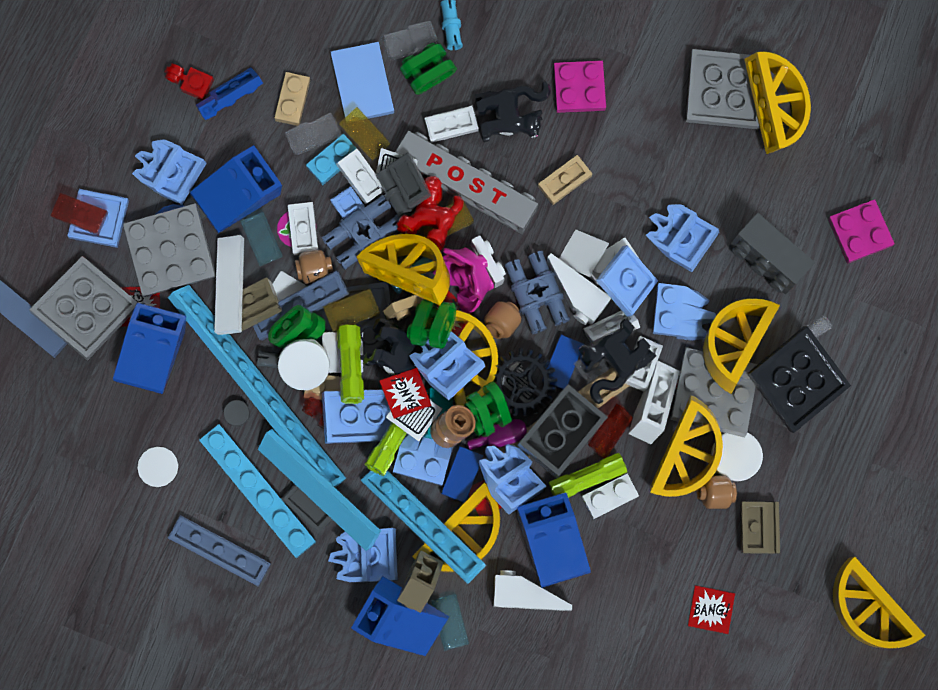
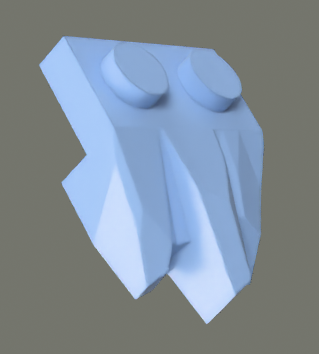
M165 139L152 141L154 149L152 153L140 151L135 155L143 163L144 167L136 169L132 174L159 195L182 205L207 163L204 159L184 151L179 145Z
M681 204L668 205V217L658 213L649 217L658 227V230L656 232L650 231L646 236L671 261L693 272L719 234V229L700 219L696 212Z
M658 283L652 334L675 336L676 339L692 341L705 339L707 332L702 329V325L712 323L716 317L714 312L702 309L710 300L700 292L686 286Z
M450 332L443 349L432 348L428 339L427 343L421 346L423 348L421 354L415 352L409 355L426 381L447 400H450L485 367L484 361L466 348L464 341L453 332Z
M407 433L400 444L393 473L442 486L453 447H441L433 439L425 438L424 435L420 441H417Z
M507 444L505 446V453H503L496 446L486 447L485 454L488 460H479V465L491 496L508 514H511L517 510V507L524 505L544 491L546 485L529 468L532 461L520 448Z
M380 529L381 532L372 548L367 551L346 532L338 536L336 541L343 546V550L332 552L328 560L343 566V570L338 572L336 579L347 582H377L384 576L391 581L398 580L396 529Z

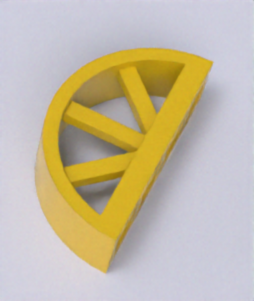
M756 52L744 60L766 154L793 144L802 136L810 119L811 101L807 85L794 65L777 54ZM771 72H773V73L775 74V76H774L773 79H772V76H771ZM782 81L788 94L776 96L775 92ZM791 102L792 117L778 107V104ZM782 122H784L787 126H789V129H788L786 135H785V132H784V128H783Z
M415 234L388 236L372 243L356 256L364 273L435 304L441 305L448 293L450 286L449 270L439 248L425 237ZM408 255L404 259V261L400 265H398L397 257ZM419 256L433 260V262L410 268ZM436 270L434 279L421 275Z
M743 299L729 304L714 318L704 340V361L711 377L728 393L732 394L780 305L763 299ZM745 315L762 317L753 334ZM737 317L746 342L723 331L719 326L727 320ZM715 337L742 351L718 356L715 349ZM737 361L731 373L723 365L724 363Z
M456 310L455 321L466 324L458 337L465 342L474 329L484 339L488 347L471 351L479 358L487 356L491 358V370L488 379L484 380L478 375L471 379L472 382L481 387L477 393L482 397L484 395L483 386L495 380L494 374L497 372L496 365H498L496 343L490 331L481 321L470 314ZM464 387L454 395L456 405L464 406L467 403Z
M692 395L689 397L650 485V492L653 494L672 497L696 491L712 478L720 464L723 441L718 421L709 407ZM699 411L709 423L690 430L694 418ZM714 431L715 448L713 455L684 443V441ZM682 451L709 464L700 474L690 479L679 452ZM675 463L682 483L666 484Z
M485 482L444 523L481 560L494 545L500 527L499 507L496 500L491 496ZM486 497L492 516H468ZM492 524L491 535L485 547L482 549L459 525ZM425 543L412 558L415 560L420 551L430 555L433 550ZM446 563L445 565L443 564L441 572H454Z
M856 557L848 558L844 562L835 578L833 603L839 621L851 636L866 645L876 648H901L914 644L925 636ZM849 575L865 591L845 590ZM845 598L872 599L874 601L852 620ZM878 608H880L879 640L867 635L859 628ZM889 618L906 637L888 642Z

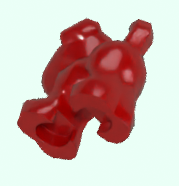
M429 176L424 181L432 196L415 206L416 209L413 215L408 216L404 214L400 217L397 223L398 231L402 234H416L423 226L436 228L429 231L426 238L431 240L439 250H442L445 246L448 230L453 226L456 215L462 210L464 201L461 197L454 196V204L451 208L438 206L442 200V182L436 176Z

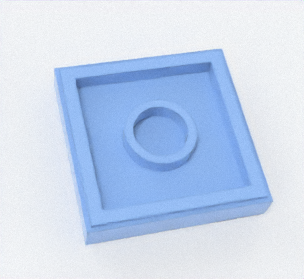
M79 189L68 238L118 248L129 203L128 198Z
M628 245L621 247L596 280L627 317L635 313L658 282Z

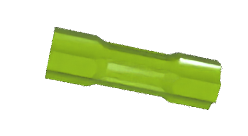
M346 324L339 326V329H337L341 366V402L345 404H358L364 400V384L361 376L360 327Z
M391 422L381 441L374 447L364 465L372 472L384 476L407 433Z
M616 453L572 474H566L554 479L548 484L553 496L567 493L569 498L594 485L626 474L627 468L620 453Z

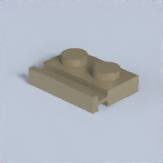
M267 277L243 289L242 331L282 312L272 282Z
M740 502L741 554H779V502Z

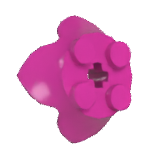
M466 247L460 250L444 248L443 252L447 255H444L443 259L449 270L450 286L459 287L457 294L458 304L462 312L470 314L479 307L486 293L494 288V284L486 269L488 267L487 260L483 255H476Z

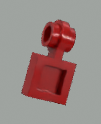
M173 63L170 67H166L165 78L175 84H178L179 81L183 82L180 88L181 92L202 101L205 100L214 81L213 76L190 67L186 76L183 74L185 70Z

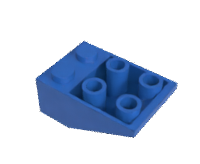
M253 145L229 160L190 191V194L217 233H220L280 196L282 184Z
M137 303L127 328L113 381L163 394L185 334L186 316Z
M567 493L517 507V519L541 588L591 573Z
M382 576L351 629L372 642L426 656L449 616L426 603L421 613L407 608L397 601L402 587Z

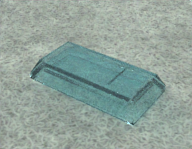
M264 212L240 221L259 266L283 257Z
M456 594L431 600L433 607L449 616L440 631L444 651L468 645L469 641Z

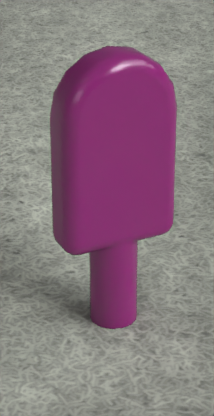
M512 419V422L504 427H500L498 424L493 425L495 432L488 437L480 436L467 440L470 450L485 445L500 448L522 440L527 434V427L522 420Z

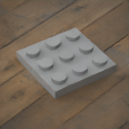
M692 49L686 122L749 129L760 128L744 60L750 55Z
M197 204L123 224L143 297L216 277Z
M82 256L29 310L31 314L88 361L133 314L138 302Z
M686 347L683 354L671 420L679 422L689 397L692 395L706 404L713 412L721 432L745 438L756 387L747 373L757 364L748 363L732 394L721 388L711 377L704 361L703 351ZM737 361L724 363L723 365L731 373ZM698 411L692 425L699 427L709 422Z

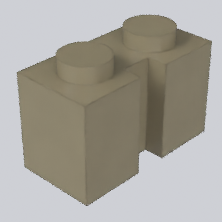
M420 551L406 575L404 586L397 601L407 608L421 613L436 587L444 562Z

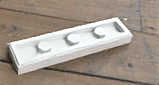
M241 235L218 238L214 330L217 335L242 332L244 238Z

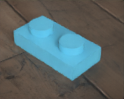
M343 133L306 164V167L324 185L340 171L336 163L357 148Z

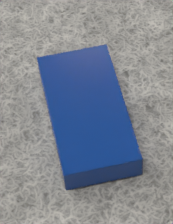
M564 335L560 336L547 369L555 368V372L549 374V378L556 377L558 379L557 382L550 383L551 386L564 390L568 385L580 356L578 350L584 345L583 343Z
M460 446L441 494L465 503L480 466L479 460H482L484 455Z

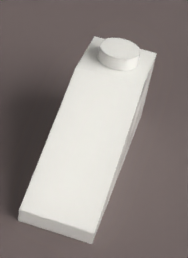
M550 253L546 261L550 271L555 273V280L571 311L575 313L574 317L584 325L587 323L592 325L608 305L611 297Z
M657 361L648 389L643 392L634 413L629 430L630 435L652 444L664 431L680 373L679 370Z
M500 570V575H495L493 607L572 611L571 604L524 577L516 576V571Z

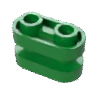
M431 43L422 50V53L415 57L414 55L408 56L401 63L400 71L406 79L412 77L415 79L410 86L416 95L422 94L448 79L457 70L452 60H442L447 52L441 44L435 45V43ZM432 65H435L434 68L430 69L429 71L425 72L424 74L422 73V71L426 70L427 68L431 67Z
M423 299L416 307V316L413 323L408 327L407 337L413 345L424 346L429 339V344L432 348L443 349L455 322L456 306L454 303L443 301L439 308H437V304Z
M296 305L273 324L268 335L269 342L277 347L285 348L295 340L310 338L317 340L325 332V320L323 317L311 313L305 307Z
M493 381L483 386L484 395L482 397L477 392H473L466 397L467 403L464 404L474 415V432L478 436L482 435L485 438L495 432L494 423L504 427L512 422L505 397L501 389Z

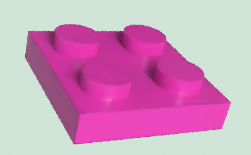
M603 61L554 63L557 113L606 110Z
M875 199L828 218L847 264L895 245Z

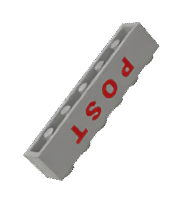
M408 131L395 152L401 155L408 152L414 159H417V167L424 180L429 176L438 177L442 182V190L453 196L461 197L465 203L520 234H523L537 210L538 203L535 202L536 199L525 192L521 194L513 190L514 187L504 180L499 182L492 178V174L483 168L478 170L472 167L470 161L464 157L458 156L456 158L449 154L450 151L440 144L436 146L428 142V138L419 132L414 134Z

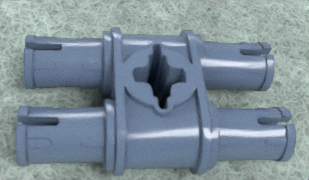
M381 195L366 207H358L359 210L346 219H341L338 227L321 237L329 250H332L333 247L346 238L354 241V245L336 257L344 270L358 261L356 256L366 247L399 232L397 225L399 218L397 214L380 227L373 223V219L391 208L384 195ZM358 226L363 230L369 229V239L363 234L359 236Z
M538 251L537 254L533 253L528 256L536 274L534 279H526L519 259L514 260L513 264L512 261L505 264L513 284L511 291L516 296L520 306V313L526 316L532 335L537 334V331L542 332L547 329L539 311L540 306L545 305L549 307L555 326L561 325V322L564 324L570 321L562 302L564 295L559 290L555 280V273L549 270L543 251ZM534 288H537L538 291H543L540 297L537 294L532 295Z

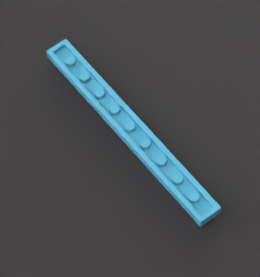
M187 285L172 292L168 299L181 315L186 316V321L278 435L332 486L340 485L346 477L230 334L217 335L214 332L215 316L191 286Z

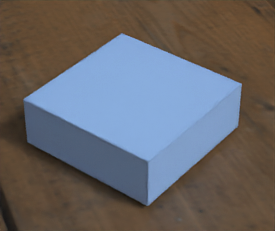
M351 186L330 200L343 220L359 210L358 207L364 206Z

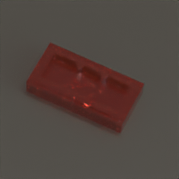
M60 193L50 216L99 236L108 211Z
M617 403L588 444L602 458H607L633 419L626 409Z

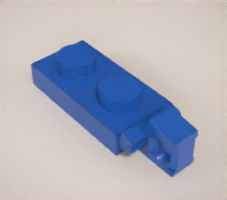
M250 67L209 92L211 96L196 104V107L203 118L207 120L216 116L217 111H220L222 108L233 105L237 99L245 94L253 93L263 82L259 75Z

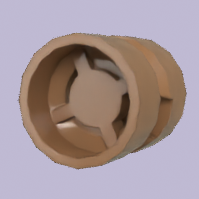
M452 406L431 424L430 433L432 439L441 447H454L473 433L475 429L474 415L464 406Z

